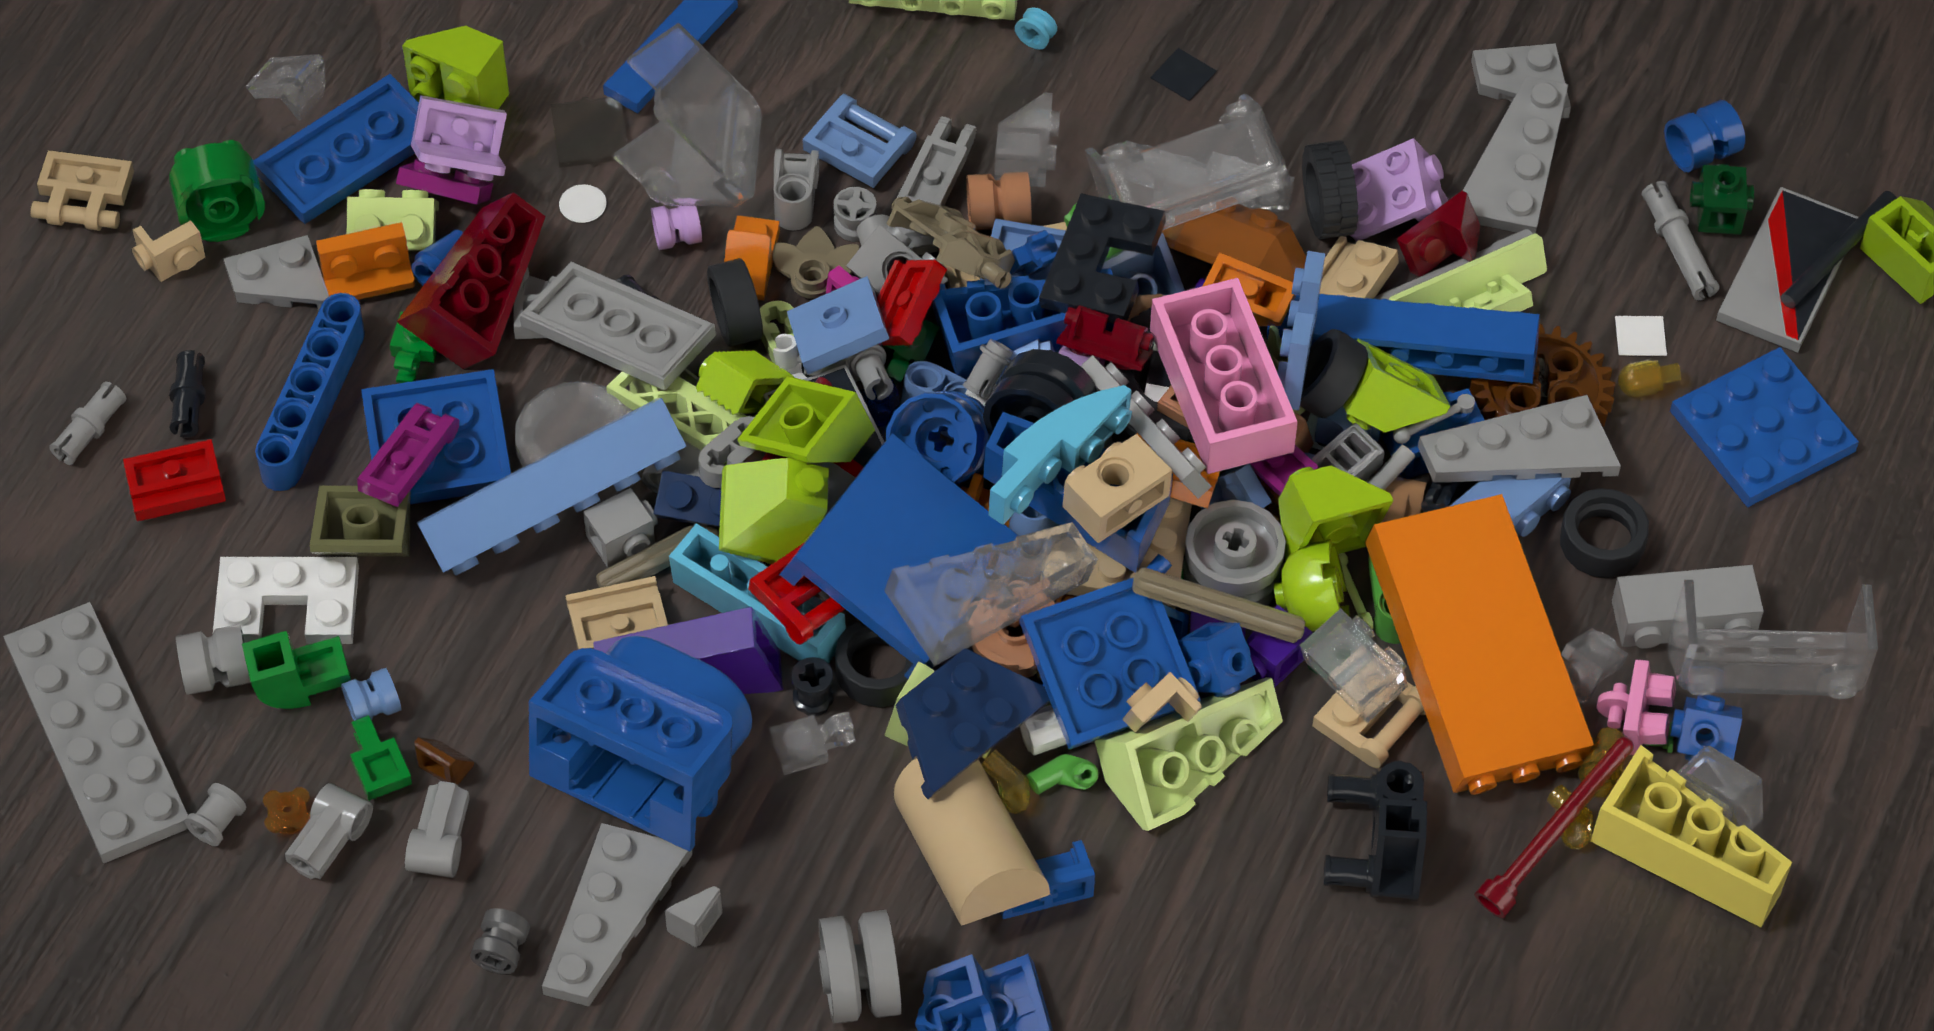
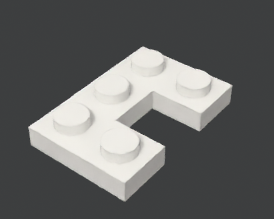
M220 557L213 632L216 628L241 624L246 643L262 638L265 605H307L305 625L307 644H313L337 636L340 637L342 644H353L359 572L357 557Z

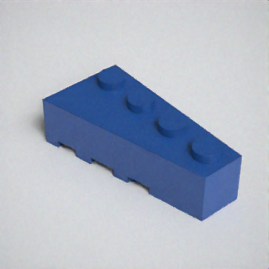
M1104 268L1100 272L1113 275L1111 268ZM1029 276L1012 277V283H1009L1003 289L997 288L994 284L985 285V280L967 281V287L949 289L945 288V284H940L939 293L932 301L937 324L940 327L939 329L956 375L966 380L968 379L982 354L980 346L982 344L987 345L990 339L1002 343L1012 351L1037 339L1041 343L1051 341L1054 351L1059 353L1063 345L1057 344L1056 341L1067 327V324H1064L1066 313L1040 307L1039 296L1046 279L1032 280L1029 279ZM1107 322L1105 330L1112 332L1114 324Z
M1005 412L1002 413L985 447L983 476L985 479L996 484L1002 478L1004 449L1022 432L1032 426L1033 422ZM1103 448L1102 452L1100 453L1097 459H1099L1105 452V448ZM1061 467L1057 476L1049 484L1043 482L1037 488L1029 504L1031 508L1136 573L1170 504L1173 473L1169 497L1100 543H1097L1063 508L1064 485L1066 478L1070 474L1069 471Z

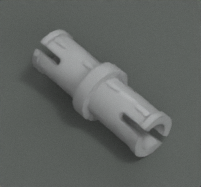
M103 382L100 389L84 408L79 407L71 415L72 422L49 447L52 454L61 461L66 455L64 463L72 465L93 438H100L105 432L104 425L126 402V395L119 387L115 385L110 392L109 389L112 387V383Z

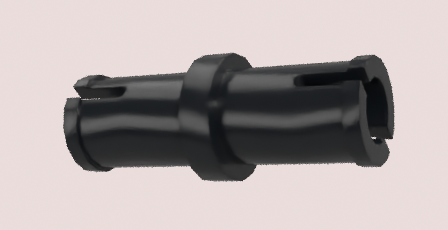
M185 350L177 355L175 382L171 385L169 392L170 400L173 402L169 428L176 435L179 424H181L180 437L183 438L192 437L198 433L199 409L205 400L206 394L205 387L202 385L205 357L198 353L196 364H193L194 350Z

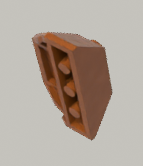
M1208 193L1165 213L1166 223L1162 233L1168 247L1214 264L1220 252L1291 282L1294 280L1295 269L1305 268L1306 255L1290 224L1277 219V215L1269 210L1245 207L1238 204L1237 199L1228 194Z

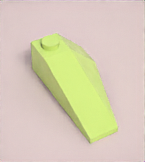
M1266 677L1242 685L1240 690L1227 696L1215 697L1211 695L1202 698L1200 701L1202 708L1189 722L1178 712L1145 723L1136 733L1129 728L1095 740L1105 782L1142 830L1149 831L1186 814L1196 804L1194 799L1209 785L1215 786L1225 777L1223 772L1241 755L1247 756L1283 722L1272 678Z

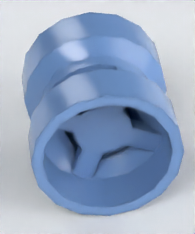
M386 668L372 672L367 680L358 681L353 679L341 684L347 706L354 721L368 715L372 720L374 715L380 713L390 715L401 711L397 691Z

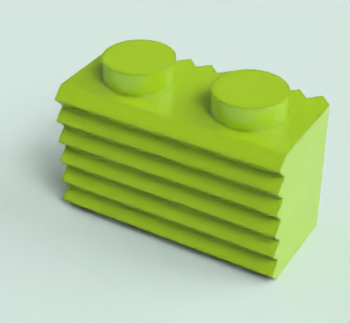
M737 350L735 352L715 351L702 363L699 369L700 379L696 389L697 392H703L704 397H710L711 401H717L718 406H724L725 410H731L732 415L758 413L765 405L763 394L776 390L787 376L793 378L794 376L754 350H740L739 352Z

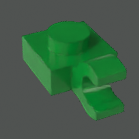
M399 323L396 324L390 342L391 356L396 357L394 369H399L396 383L416 381L420 362L434 363L437 350Z
M369 715L351 722L355 731L353 734L360 751L350 754L351 762L368 801L411 785L410 772L394 737L380 742Z

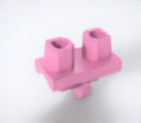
M1635 660L1629 694H1627V685L1615 683L1613 691H1607L1599 695L1596 708L1601 715L1608 718V727L1618 729L1621 727L1622 720H1625L1624 735L1630 738L1634 744V749L1630 755H1634L1640 745L1667 744L1670 725L1669 714L1648 712L1649 705L1668 707L1674 705L1676 693L1675 677L1651 673L1649 661Z

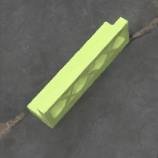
M621 372L606 386L607 396L631 410H635L657 398H662L683 440L699 450H702L734 421L747 417L744 414L732 415L731 410H725L724 406H718L717 401H711L710 397H704L703 392H697L696 386L679 376L666 390H662L624 372ZM628 385L630 386V391L625 389Z

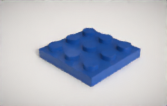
M1781 347L1672 401L1670 408L1672 415L1747 508L1856 452L1859 443Z
M494 369L361 389L371 459L374 458L416 403L430 407L432 413L440 417L447 414L459 419L458 432L453 441L444 445L410 490V504L471 495L511 474Z
M1134 577L1022 615L1019 619L1068 749L1129 729L1130 727L1122 720L1131 709V706L1126 701L1146 682L1154 688L1171 672L1177 679L1181 677L1187 680L1197 691L1163 603L1136 594L1132 590ZM1167 703L1149 721L1177 711Z

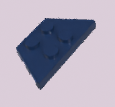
M964 648L905 694L895 706L901 725L908 733L907 744L912 760L918 759L925 781L921 785L923 795L930 799L1047 705L1050 700L1045 687Z

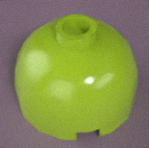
M1332 540L1313 542L1308 544L1307 547L1291 553L1282 567V581L1274 583L1277 605L1283 609L1287 608L1291 614L1301 616L1305 620V626L1312 632L1330 633L1349 629V605L1340 607V603L1344 601L1343 592L1347 591L1340 558L1336 547L1332 546Z

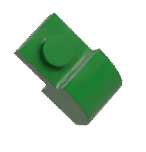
M287 631L242 643L252 687L258 699L268 706L282 709L310 706V695L341 687V684L351 681L343 644L339 636L294 649Z

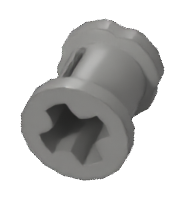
M213 783L207 791L209 797L196 814L191 813L187 816L184 823L187 829L199 840L211 846H218L223 840L221 833L234 816H241L246 810V804L230 788L219 783Z

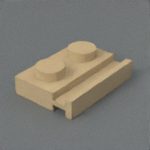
M1340 236L1325 257L1320 294L1374 299L1399 263L1398 250L1360 240L1353 244L1347 242V237Z
M655 576L566 595L567 608L578 649H594L593 642L668 625Z

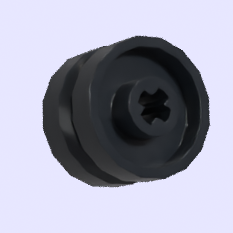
M1031 349L1019 353L1009 363L1001 376L1000 383L994 388L985 403L983 419L986 430L991 436L1003 412L1036 423L1054 410L1081 397L1097 392L1095 383L1084 368L1065 355L1052 350Z

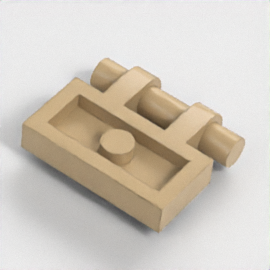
M48 150L37 187L40 195L50 196L48 203L33 201L31 217L46 219L47 223L51 225L62 226L64 222L84 224L85 228L89 230L100 231L102 227L117 229L120 223V213L108 211L105 208L106 204L124 206L134 174L132 161ZM69 199L88 201L86 208L70 206L67 203Z

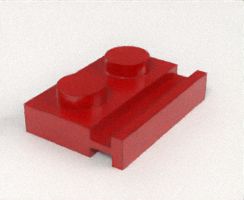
M899 260L894 261L877 297L890 338L882 342V345H912L914 339L919 335L925 315L932 301L938 295L940 283L947 271V268L937 260H907L906 264Z
M212 439L123 459L137 522L226 501Z

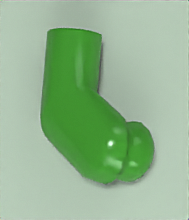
M1064 754L1027 774V781L1031 789L1038 795L1056 784L1085 790L1097 782L1099 772L1092 762Z

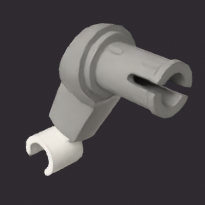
M791 334L778 335L775 338L777 348L773 349L776 364L780 368L787 370L796 367L799 362L802 363L794 336ZM879 344L816 372L807 374L815 376L846 364L854 381H862L865 393L869 399H875L872 388H874L878 400L886 398L893 390V383L883 366L886 362V352Z

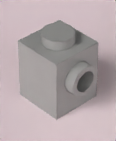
M631 488L583 511L586 536L607 568L655 544L654 526L658 524L657 517L653 514L654 510L649 502L646 500L640 502Z

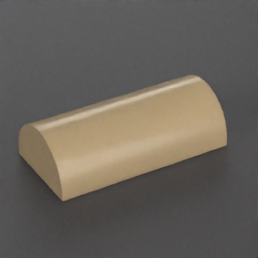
M914 759L903 769L894 788L895 803L961 926L1051 895L1046 878L979 759L930 799L923 795L921 785L925 781L918 759Z

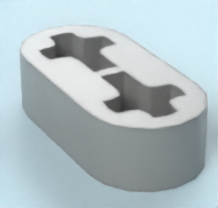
M747 416L734 421L701 450L698 459L699 475L706 485L713 488H721L722 468L724 467L722 464L726 461L727 465L755 462L763 459L767 452L740 446L737 440L754 417ZM714 463L717 466L713 468L711 467V464Z

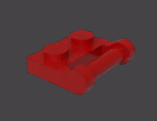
M803 544L749 580L748 590L785 626L789 637L799 645L811 639L814 635V630L845 610L844 607L831 597L805 615H802L796 609L822 591L804 575L795 586L779 575Z

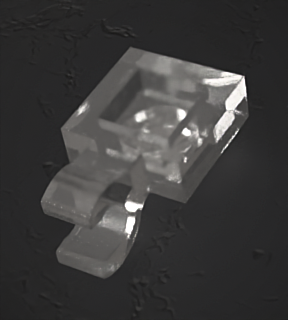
M849 712L833 715L820 726H818L815 716L811 715L770 728L771 738L784 775L828 763V749L844 747L856 742L853 733L854 726Z

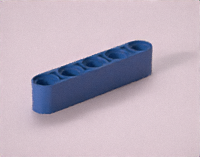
M348 293L333 294L322 303L256 445L255 453L262 482L273 491L288 490L300 480L364 340L365 330L359 301Z

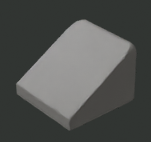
M712 886L669 907L665 911L667 931L696 948L698 945L700 946L722 914L720 889Z

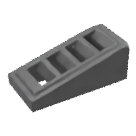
M1354 423L1326 445L1311 460L1319 468L1331 465L1366 481L1382 467L1384 451L1357 423ZM1339 459L1350 468L1348 471L1337 462Z

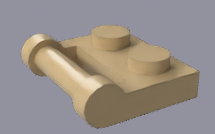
M1368 656L1314 716L1312 726L1369 766L1379 768L1389 757L1388 750L1419 715H1426L1416 686L1411 685ZM1395 700L1404 704L1374 739L1364 737Z

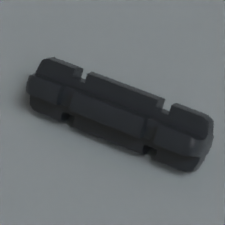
M1432 482L1421 503L1423 513L1448 507L1460 482Z

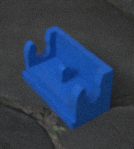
M1082 840L1072 842L1073 848L1070 849V852L1035 860L1049 884L1051 895L1000 912L1002 919L1094 897L1095 873L1093 867H1091Z

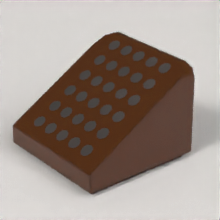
M418 737L414 742L418 766L441 781L456 783L458 786L474 766L473 760L439 740Z

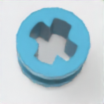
M1032 7L1028 8L1023 14V18L1016 23L1015 32L1024 44L1033 49L1040 50L1044 49L1049 43V39L1056 34L1057 24L1047 12Z

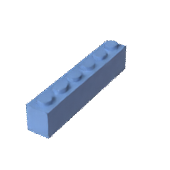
M657 398L418 521L417 524L442 572L444 573L452 569L454 575H458L479 564L476 555L490 548L493 549L495 554H498L518 544L520 541L517 534L528 528L533 527L534 531L539 533L560 522L557 513L571 506L574 507L577 513L599 502L598 492L614 485L616 491H620L638 482L641 478L637 472L654 464L658 471L681 459L678 451L687 446L663 399Z

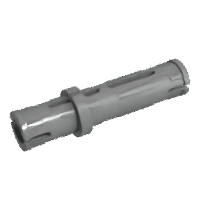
M1665 181L1656 182L1659 189L1658 193H1656L1652 184L1648 185L1641 195L1647 202L1656 220L1654 228L1658 236L1665 238L1692 291L1694 299H1705L1701 291L1705 289L1708 297L1713 296L1720 286L1714 279L1687 226L1689 219L1685 211L1678 209Z

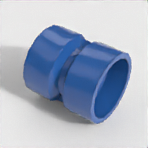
M1718 100L1701 107L1696 111V114L1689 112L1668 121L1664 128L1665 142L1671 158L1684 172H1692L1703 167V165H1708L1713 161V158L1720 160L1740 152L1745 145V132L1742 122L1732 105L1725 100Z

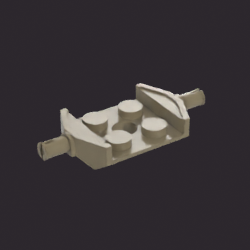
M906 196L898 197L893 201L892 212L887 225L894 228L902 227L914 230L923 235L934 237L932 243L941 249L936 259L939 263L981 277L982 279H987L1000 289L1006 288L1011 281L1010 271L1015 259L1010 249L1006 250L1002 241L978 233L975 230L976 226L964 219L961 212L956 209L920 199L912 202Z

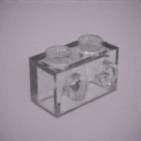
M1340 608L1302 642L1300 648L1304 661L1368 723L1408 687L1404 672L1407 666L1392 648L1388 646L1383 650L1372 640L1375 634L1362 618L1356 615L1351 619Z

